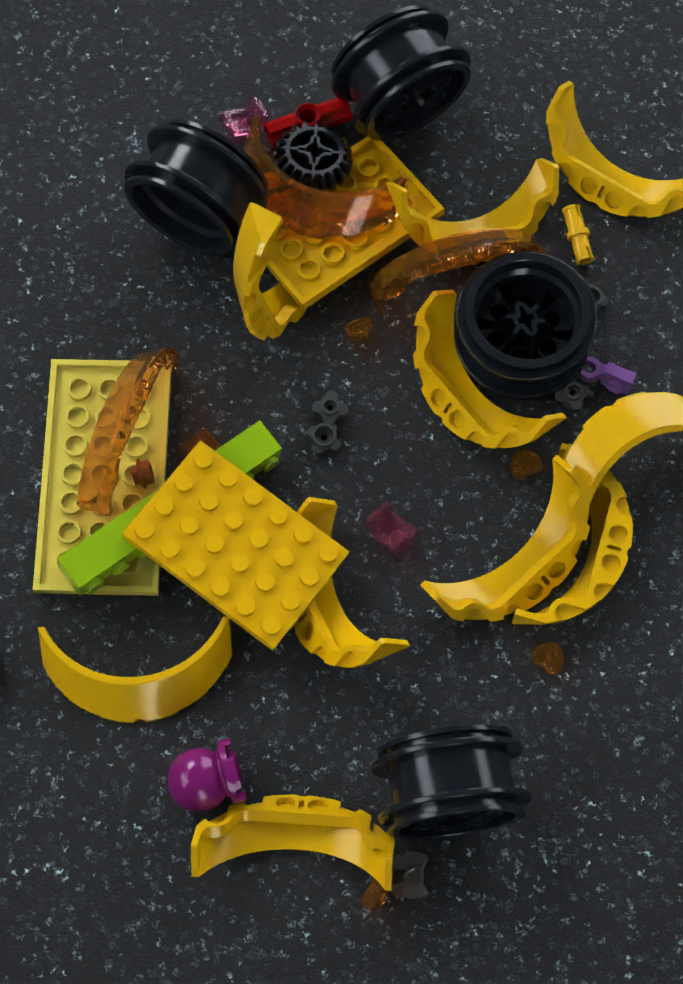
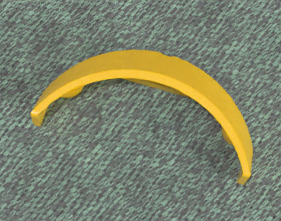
M567 81L559 86L546 111V125L548 124L553 158L556 164L561 167L569 180L568 183L587 201L596 203L599 208L625 217H659L683 208V178L676 180L647 179L628 173L612 164L595 148L581 125L575 105L574 83Z
M543 158L536 159L525 181L507 201L485 215L458 222L435 220L420 214L408 205L407 189L394 182H387L386 185L404 228L422 249L450 263L476 265L481 261L488 262L498 256L511 253L513 247L534 235L538 230L539 222L544 217L549 206H554L558 197L559 165Z
M251 202L242 221L236 243L233 262L234 284L249 332L261 340H265L268 336L274 339L282 334L290 321L296 323L304 315L307 308L303 310L280 282L270 290L261 293L259 281L269 261L270 243L283 220L281 216Z
M453 289L436 290L430 294L416 314L414 326H417L416 351L413 353L415 369H419L423 383L421 390L427 403L435 415L441 417L443 424L460 438L473 441L482 445V447L493 449L512 448L535 441L567 418L563 413L546 415L543 418L521 417L499 408L488 400L470 379L456 351L454 341V310L457 294Z
M664 391L639 392L617 399L613 405L603 407L582 426L583 430L574 443H569L563 455V460L570 464L589 485L592 498L608 470L631 448L657 435L683 431V396Z
M561 444L558 456L562 459L569 444ZM608 470L598 485L589 507L592 527L591 545L586 563L579 577L561 598L556 599L550 606L541 611L531 613L516 609L512 624L545 625L573 618L592 608L602 600L618 581L628 561L627 551L632 545L633 521L626 500V493L621 483L616 480L610 470Z
M556 455L552 459L553 486L544 517L532 537L518 553L495 570L471 580L457 583L423 581L420 584L452 619L463 622L464 619H488L490 622L503 620L504 615L513 613L516 609L526 611L545 599L551 590L559 586L577 562L575 556L582 541H587L589 534V499L592 500L589 485L560 456Z
M308 497L297 510V513L331 537L333 522L338 508L334 500ZM332 577L293 625L295 627V634L303 646L311 654H316L324 660V663L331 666L344 668L361 667L410 647L408 640L380 638L378 641H375L361 633L344 613L338 601Z
M227 616L222 617L209 640L191 657L165 671L139 677H118L90 670L75 662L61 651L52 641L45 627H38L43 666L56 687L81 709L98 715L103 719L116 722L134 723L138 720L151 722L177 714L178 711L188 707L195 701L198 702L208 693V690L219 679L232 658L231 623Z
M294 794L264 796L261 803L246 805L244 802L232 804L228 807L226 813L211 821H207L205 818L196 825L191 842L192 877H200L218 864L254 852L279 849L307 850L346 860L369 873L384 890L392 891L395 838L389 836V831L385 832L372 822V815L361 809L356 812L341 807V801L318 796H299Z

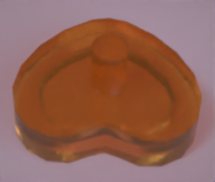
M363 317L346 324L344 330L348 338L363 340L370 335L369 330L374 326L372 318Z
M520 449L511 460V474L516 479H523L527 475H538L543 467L542 460L536 453L527 449Z
M555 642L542 643L531 654L533 663L543 666L549 674H557L564 666L563 651Z

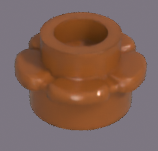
M137 459L136 466L131 467L132 477L135 485L141 484L146 489L147 485L155 483L153 469L149 459L144 461Z

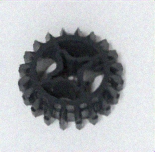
M304 122L301 129L293 125L291 132L285 131L282 139H279L276 151L274 152L276 172L280 173L281 181H287L289 189L296 186L299 194L303 190L308 191L310 196H312L314 191H318L323 196L326 189L334 192L336 186L342 187L345 179H348L353 164L351 145H347L346 136L339 137L338 129L329 131L328 124L322 128L318 126L317 122L313 126H308Z

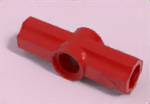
M336 97L317 105L304 103L298 106L296 112L264 123V130L270 146L275 148L279 139H282L284 132H291L293 125L301 129L305 120H312L313 122L306 124L313 126L317 122L319 127L323 128L328 124L329 128L353 120V115L348 100H340Z

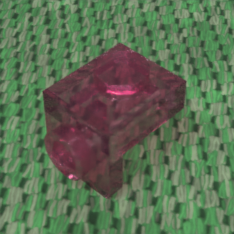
M256 96L251 97L245 108L222 111L219 120L231 141L260 136L264 129V123L269 120V115Z
M384 501L365 519V523L373 538L396 556L419 536L416 528L395 514L391 504L387 501Z

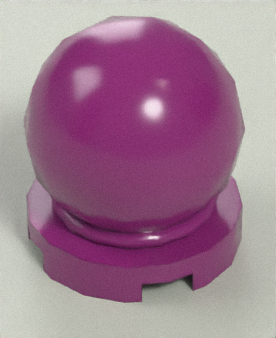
M231 738L217 741L218 749L215 752L204 747L192 748L179 754L171 763L167 774V787L172 799L180 807L195 813L208 812L220 806L226 797H231L234 804L247 801L246 792L239 793V789H242L241 782H243L236 752L235 750L228 751V748L232 747Z

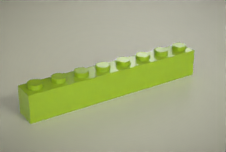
M259 420L215 451L255 480L254 476L262 470L268 472L280 462L279 458L282 447ZM158 490L57 558L59 570L79 596L86 592L92 594L104 584V579L112 574L118 576L130 566L129 562L136 557H146L143 552L122 537V533Z

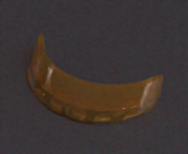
M253 115L243 150L263 171L268 183V204L265 209L281 216L283 222L280 226L282 228L292 229L296 234L311 238L324 239L325 236H343L346 239L357 237L361 232L375 228L383 223L386 226L396 219L398 213L386 184L358 192H331L309 187L286 175L273 163L266 153L261 142L260 119L258 116ZM402 176L392 181L408 191L407 178Z
M506 228L471 230L434 240L403 254L382 268L367 284L378 314L383 312V305L387 300L401 295L405 292L407 286L416 279L490 260L508 253L527 251L547 255V252L532 236L519 230Z
M163 348L139 353L132 358L119 375L103 406L87 450L78 489V507L111 517L113 512L112 496L118 482L119 463L123 451L162 368L168 370L171 365L174 369L178 368L180 364L178 350Z

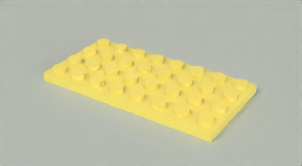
M51 359L33 580L34 593L77 594L59 570L57 558L158 490L165 483L172 378L171 361ZM137 459H140V461L149 459L153 469L155 483L147 485L146 489L141 484L135 485L132 477L131 467L136 466ZM138 556L129 562L130 566L118 576L112 574L104 579L102 587L92 594L159 596L161 566L148 556L144 558Z

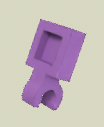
M587 357L585 365L592 367L594 372L588 373L582 370L579 376L582 381L590 383L601 380L600 384L605 385L609 391L628 395L636 376L635 372L610 362L605 365L594 357Z

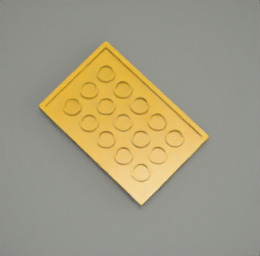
M367 136L351 147L353 164L348 179H345L342 187L336 186L334 192L326 189L323 196L318 191H314L312 196H310L306 190L299 194L295 186L270 200L265 208L281 216L283 220L270 243V257L266 267L303 310L411 238L399 218L387 188V182H394L407 189L408 205L420 214L435 220L445 215L444 207L383 141L373 140Z
M201 440L122 533V537L272 651L278 646L350 552Z

